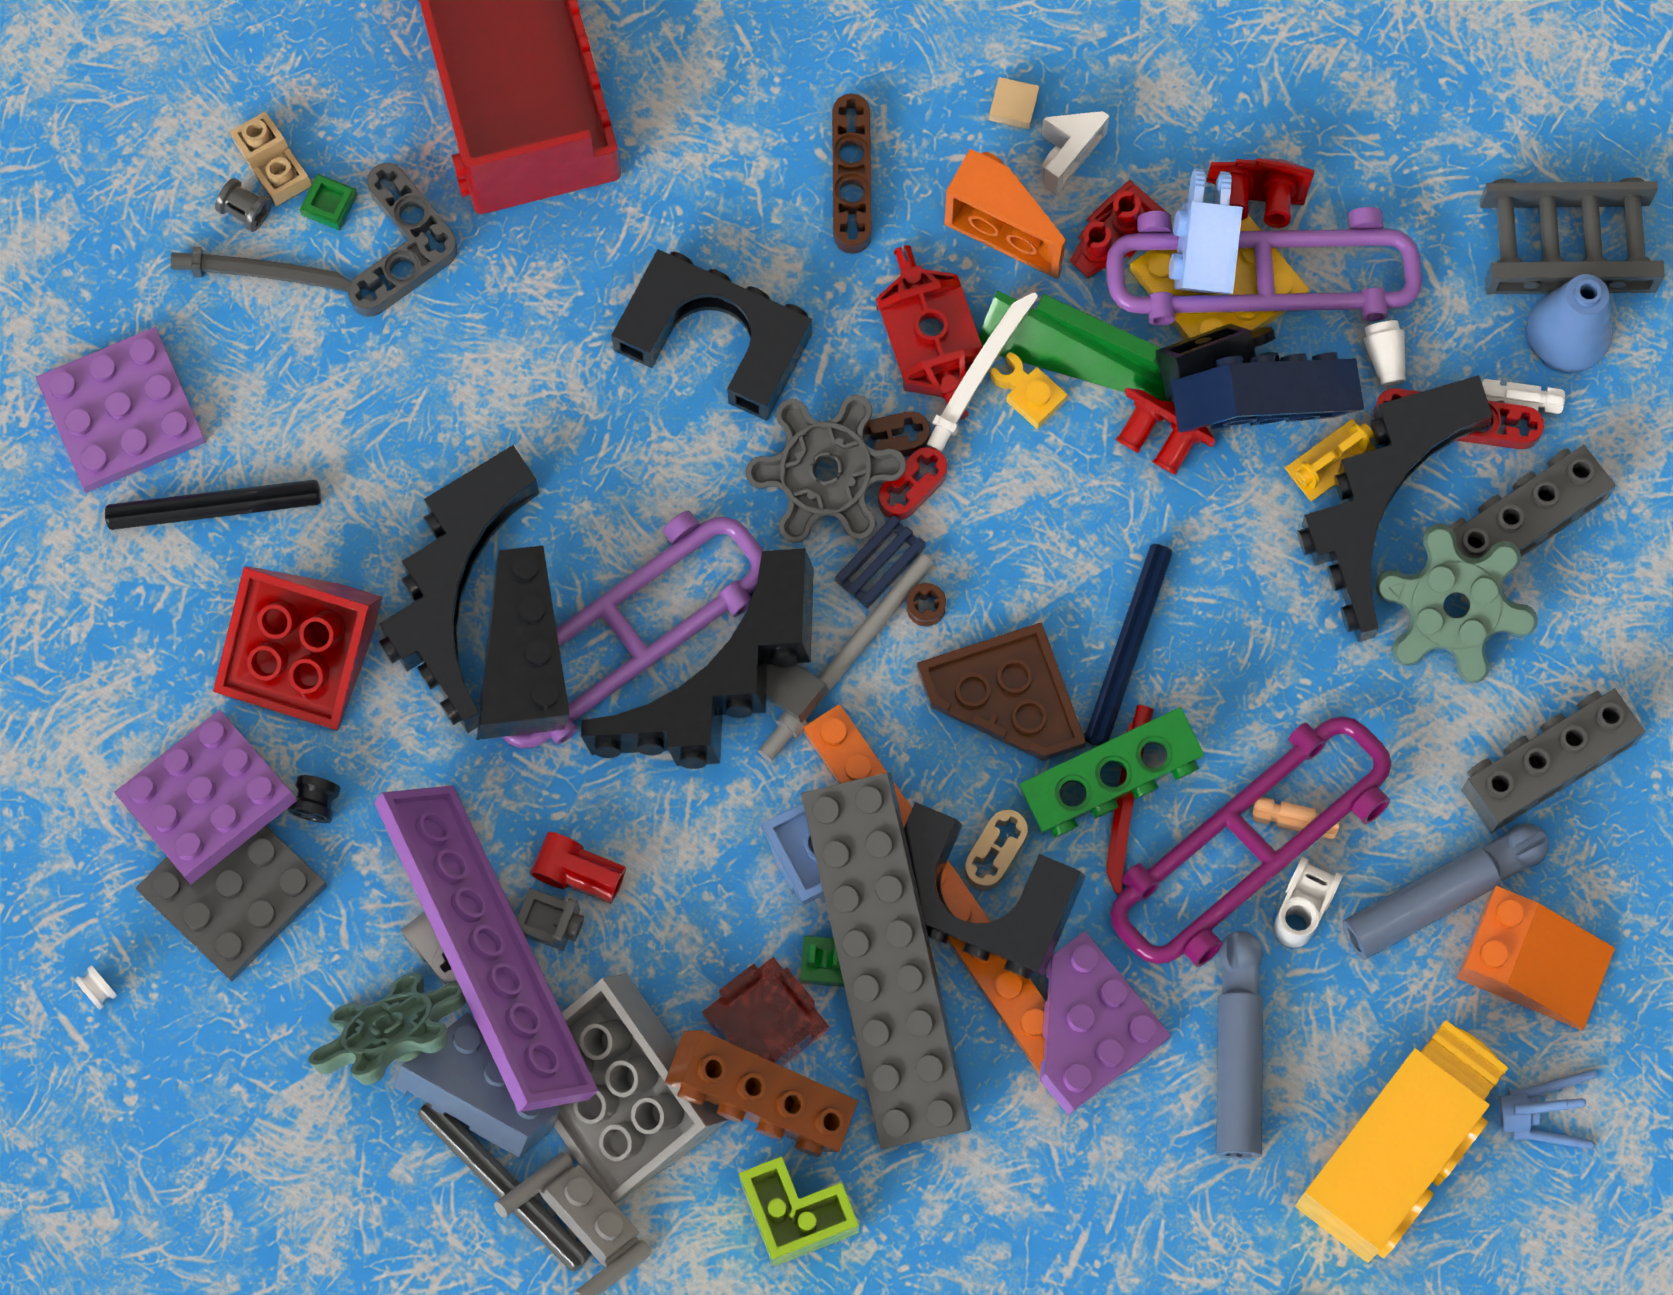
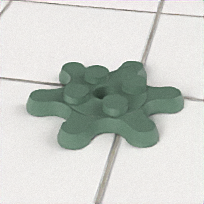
M1434 524L1425 531L1423 536V545L1428 555L1427 564L1423 570L1412 575L1403 574L1397 570H1388L1383 572L1376 581L1378 596L1386 602L1402 605L1410 615L1408 629L1397 637L1393 644V655L1402 665L1412 666L1419 663L1429 651L1444 649L1455 657L1459 676L1466 682L1478 683L1486 678L1490 670L1485 647L1491 636L1496 633L1505 632L1516 637H1525L1534 632L1537 627L1538 618L1532 607L1526 604L1511 602L1503 592L1505 578L1520 564V550L1514 543L1504 540L1493 544L1483 556L1469 558L1459 551L1453 529L1445 524ZM1452 593H1462L1469 599L1470 607L1463 615L1453 617L1445 611L1444 601Z
M419 973L403 975L393 982L389 993L383 999L371 1005L364 1006L357 1003H349L337 1008L330 1015L329 1021L342 1034L334 1041L319 1047L311 1053L308 1062L320 1074H329L341 1067L353 1064L350 1070L353 1077L363 1085L373 1084L384 1076L387 1067L395 1059L398 1058L401 1062H407L415 1059L422 1052L431 1054L443 1049L448 1043V1032L445 1024L438 1021L444 1016L462 1008L467 1001L458 982H451L433 992L423 993L424 983Z

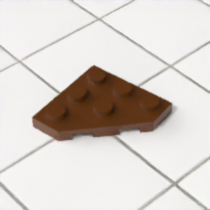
M1042 622L917 663L916 668L930 707L1042 761L1085 748L1086 746L1084 735Z

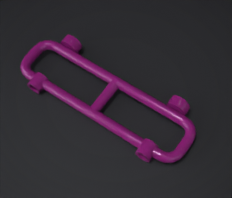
M1345 716L1330 718L1315 729L1308 723L1300 725L1288 739L1294 746L1148 870L1141 863H1138L1125 873L1122 883L1127 888L1114 900L1110 912L1111 924L1117 935L1137 956L1146 962L1154 964L1170 963L1183 954L1196 967H1201L1209 962L1223 945V942L1211 931L1214 927L1351 811L1364 824L1373 822L1385 811L1390 803V798L1379 787L1389 776L1391 759L1383 743L1365 725L1354 718ZM1338 734L1349 735L1373 759L1372 770L1287 843L1275 851L1249 825L1241 814L1301 763L1318 755L1326 745V742ZM1227 827L1262 864L1169 943L1163 946L1152 945L1129 921V910L1139 900L1143 901L1150 897L1158 888L1159 883Z

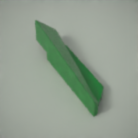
M998 290L992 300L979 334L982 347L1010 306L1017 301ZM1043 294L1036 310L1031 308L999 354V356L1006 358V355L1011 352L1017 355L1022 363L1124 392L1126 388L1144 390L1159 400L1170 401L1165 396L1156 356V350L1161 349L1160 347Z

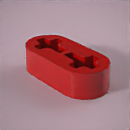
M930 447L918 449L906 460V471L901 478L891 482L885 481L879 490L878 504L884 516L889 519L893 515L899 520L907 519L943 484L946 479L947 462L940 451ZM920 462L925 465H929L931 462L936 463L935 476L926 473L918 482L915 480L920 473ZM907 487L910 488L906 493L905 506L900 503H896L894 506L889 505L890 492L899 495Z

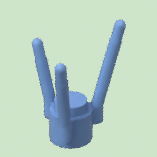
M1590 1070L1529 1088L1509 1090V1095L1499 1096V1118L1502 1132H1513L1514 1140L1531 1139L1571 1147L1593 1149L1595 1142L1592 1140L1531 1129V1126L1540 1124L1539 1113L1585 1107L1587 1103L1585 1099L1538 1102L1537 1098L1531 1097L1595 1079L1598 1076V1072Z

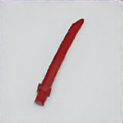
M1137 705L1133 722L1128 724L1126 733L1150 722L1154 709L1144 705ZM1144 748L1141 751V759L1143 757ZM1123 767L1119 786L1126 780V772ZM1132 793L1116 800L1119 807L1114 810L1106 873L1114 893L1117 895L1122 892V878L1134 803Z

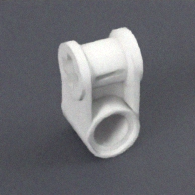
M1301 857L1285 892L1287 895L1273 926L1274 934L1280 943L1291 948L1301 947L1308 943L1324 911H1327L1343 877L1342 874L1337 872L1331 875L1308 864V858ZM1293 914L1302 917L1307 924V929L1301 931L1293 930L1286 923L1285 917Z

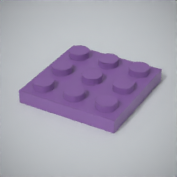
M156 327L36 376L85 493L206 443Z
M218 710L114 792L190 885L297 801L287 786L221 710Z

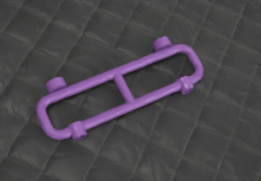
M1362 207L1349 212V229L1240 231L1238 248H1254L1258 294L1173 296L1169 292H1156L1142 297L1130 294L1125 286L1123 262L1124 256L1128 252L1134 250H1178L1179 236H1174L1171 215L1165 211H1149L1140 214L1137 217L1138 233L1123 235L1114 241L1108 250L1106 261L1108 288L1111 298L1120 308L1127 312L1149 314V323L1156 326L1173 323L1175 321V313L1361 309L1363 320L1380 321L1387 318V309L1405 307L1417 298L1421 291L1422 272L1420 254L1416 243L1410 236L1400 230L1383 229L1382 211L1375 207ZM1393 246L1401 252L1403 257L1405 285L1399 291L1386 292L1383 288H1368L1361 292L1275 294L1271 248Z
M689 510L673 518L662 530L663 534L672 544L669 548L556 628L560 647L603 617L633 657L568 704L570 715L564 730L502 738L509 745L521 749L534 748L545 743L550 738L553 739L556 745L564 743L578 730L573 723L575 720L726 611L729 610L733 617H737L747 611L752 598L750 594L754 592L758 582L763 551L749 530L738 520L729 517H714L700 525ZM726 534L732 537L748 557L751 563L750 572L741 580L729 584L716 598L647 647L616 606L714 536Z

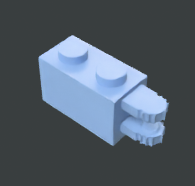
M1194 168L1192 172L1188 202L1183 203L1182 210H1177L1174 218V236H1179L1177 254L1173 253L1171 255L1169 263V278L1174 279V290L1218 295L1233 294L1243 207L1229 206L1232 185L1230 172L1220 171L1215 185L1214 204L1203 202L1206 184L1204 169Z

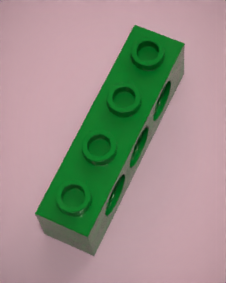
M1179 707L1019 783V787L1042 835L1051 831L1054 838L1077 828L1078 824L1075 819L1092 812L1096 819L1117 809L1119 806L1116 800L1129 793H1132L1134 798L1138 799L1157 790L1159 786L1156 781L1169 774H1173L1175 780H1178L1199 769L1197 761L1203 759L1204 753L1182 708ZM1150 744L1161 746L1166 752V762L1157 768L1146 766L1141 759V751L1145 746ZM1110 763L1121 765L1126 772L1125 782L1118 787H1109L1101 780L1100 772L1105 765ZM1075 782L1084 787L1086 798L1082 804L1068 806L1061 800L1060 791L1065 784Z

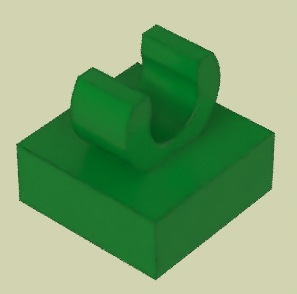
M804 936L800 975L801 984L844 987L834 938Z

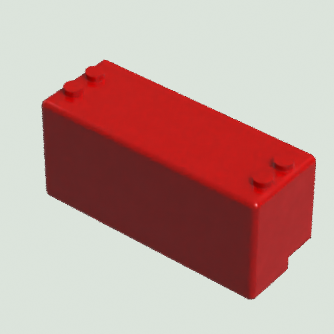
M418 0L458 149L457 154L451 155L462 197L470 196L476 213L486 214L613 182L620 178L621 168L618 146L577 0Z

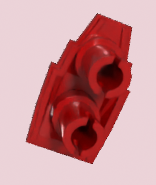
M1236 159L1235 162H1211L1206 182L1216 185L1220 171L1230 172L1232 185L1229 206L1243 207L1241 221L1248 217L1249 200L1266 202L1263 218L1265 224L1273 228H1283L1290 224L1291 205L1304 206L1314 176V170L1284 159Z
M1129 180L1086 219L1088 224L1078 236L1080 242L1070 259V263L1087 278H1090L1107 267V253L1114 241L1123 235L1138 233L1137 217L1140 214L1149 211L1165 210ZM1137 250L1128 252L1124 258L1127 256L1130 259Z
M1126 388L1124 390L1126 397L1134 401L1132 405L1135 406V409L1121 433L1115 439L1122 445L1139 454L1142 445L1157 421L1162 422L1165 420L1171 424L1169 427L1173 430L1152 462L1175 476L1195 443L1200 444V442H1203L1209 447H1215L1216 441L1207 426L1192 432L1178 433L1173 402L1159 400L1144 390Z

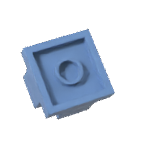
M802 803L762 823L761 829L772 848L773 859L791 893H796L803 906L819 897L822 903H825L804 804Z

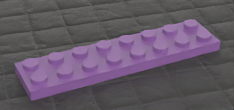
M454 786L382 792L374 801V804L518 1113L590 1100L598 1092V1088Z

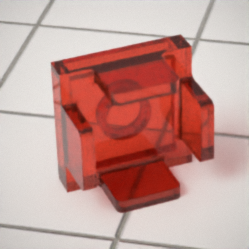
M774 957L759 968L753 964L720 989V998L702 1012L704 1018L721 1039L781 1066H784L829 1030V1025L815 1009L813 998L787 967L783 970Z

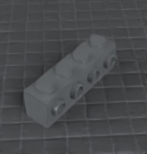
M1582 445L1572 453L1566 448L1548 461V469L1539 475H1536L1533 471L1529 472L1512 486L1513 492L1504 498H1501L1499 494L1491 497L1478 508L1480 514L1468 522L1464 518H1460L1449 527L1453 529L1456 535V544L1459 551L1469 558L1483 556L1493 544L1504 540L1514 543L1520 550L1522 557L1608 500L1616 485L1585 445Z
M1615 688L1603 696L1599 691L1593 692L1576 705L1579 711L1565 718L1563 713L1554 716L1540 727L1543 732L1530 741L1526 735L1520 737L1503 750L1506 755L1492 763L1487 758L1467 772L1470 778L1467 779L1461 790L1491 834L1639 742L1646 731Z

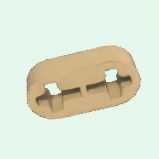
M1013 810L997 812L990 819L969 853L965 862V877L974 888L983 891L997 887L1024 846L1028 834V826L1025 818L1019 812ZM1009 822H1012L1016 825L1015 833L1019 837L1017 839L1011 836L1008 837L1001 848L996 845L1000 836V830L997 826L999 824L1006 827ZM990 853L995 854L996 858L993 861L992 870L996 874L994 876L986 874L983 879L976 876L977 867L974 863L983 864Z

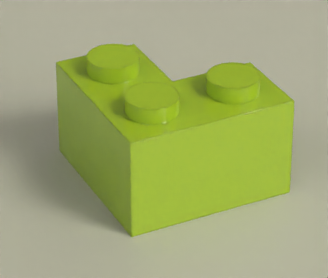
M782 1156L739 1173L740 1183L773 1267L859 1234V1224L842 1182L798 1199Z

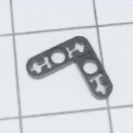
M381 163L370 171L367 178L368 188L373 200L405 238L406 242L351 281L348 288L350 302L357 313L366 317L376 316L450 265L457 255L456 240L450 228L403 170L392 163ZM386 178L389 182L394 181L396 191L400 196L396 202L394 196L386 187L381 188L379 182L381 179ZM411 206L421 208L424 211L423 219L416 224L404 223L400 216L406 208ZM428 229H430L431 235L438 243L444 242V252L439 253L436 249L431 250L429 240L424 234ZM402 261L410 262L415 267L413 275L405 280L396 279L391 274L393 266ZM381 275L385 276L388 285L392 288L390 291H387L385 284L382 285ZM365 288L370 292L375 291L376 300L370 302L367 298L362 299L360 291Z

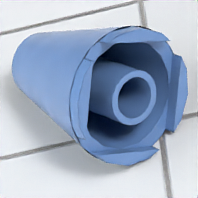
M1590 274L1578 275L1542 298L1533 307L1526 326L1527 341L1532 352L1535 351L1544 360L1543 364L1550 369L1565 373L1583 372L1600 361L1608 352L1613 336L1608 288L1600 278Z

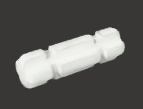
M1487 378L1482 380L1488 401L1528 406L1537 411L1538 407L1544 408V413L1560 414L1564 408L1565 391L1562 389L1547 387L1546 391H1542L1541 386L1508 381H1506V385H1500V380Z

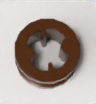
M931 583L916 585L907 596V613L909 618L915 624L924 627L936 625L942 620L946 607L944 592L938 586ZM929 597L935 599L934 608H937L936 611L933 612L929 609L923 613L917 611L919 602L916 600L918 598L924 601Z

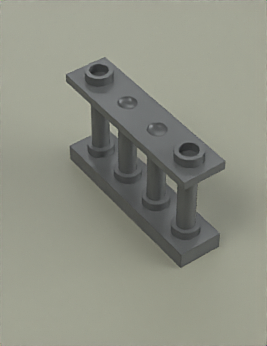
M1629 177L1619 182L1517 183L1513 179H1498L1492 183H1486L1480 198V208H1497L1500 260L1491 263L1485 277L1486 295L1550 294L1574 277L1582 274H1590L1600 278L1606 284L1609 293H1656L1665 277L1664 262L1650 261V258L1645 256L1642 206H1650L1658 190L1657 181H1644L1642 178ZM1539 207L1543 259L1539 262H1522L1521 259L1517 258L1514 208ZM1557 207H1582L1585 259L1583 261L1565 262L1563 258H1560ZM1599 207H1624L1628 259L1625 261H1607L1603 257Z

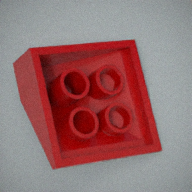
M250 566L243 567L213 692L338 730L372 640L383 597L343 584Z

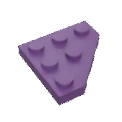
M1086 931L1054 953L1047 967L1049 984L1048 999L1045 1002L1043 1037L1045 1038L1044 1060L1041 1062L1040 1081L1068 1115L1080 1108L1171 1037L1170 1033Z

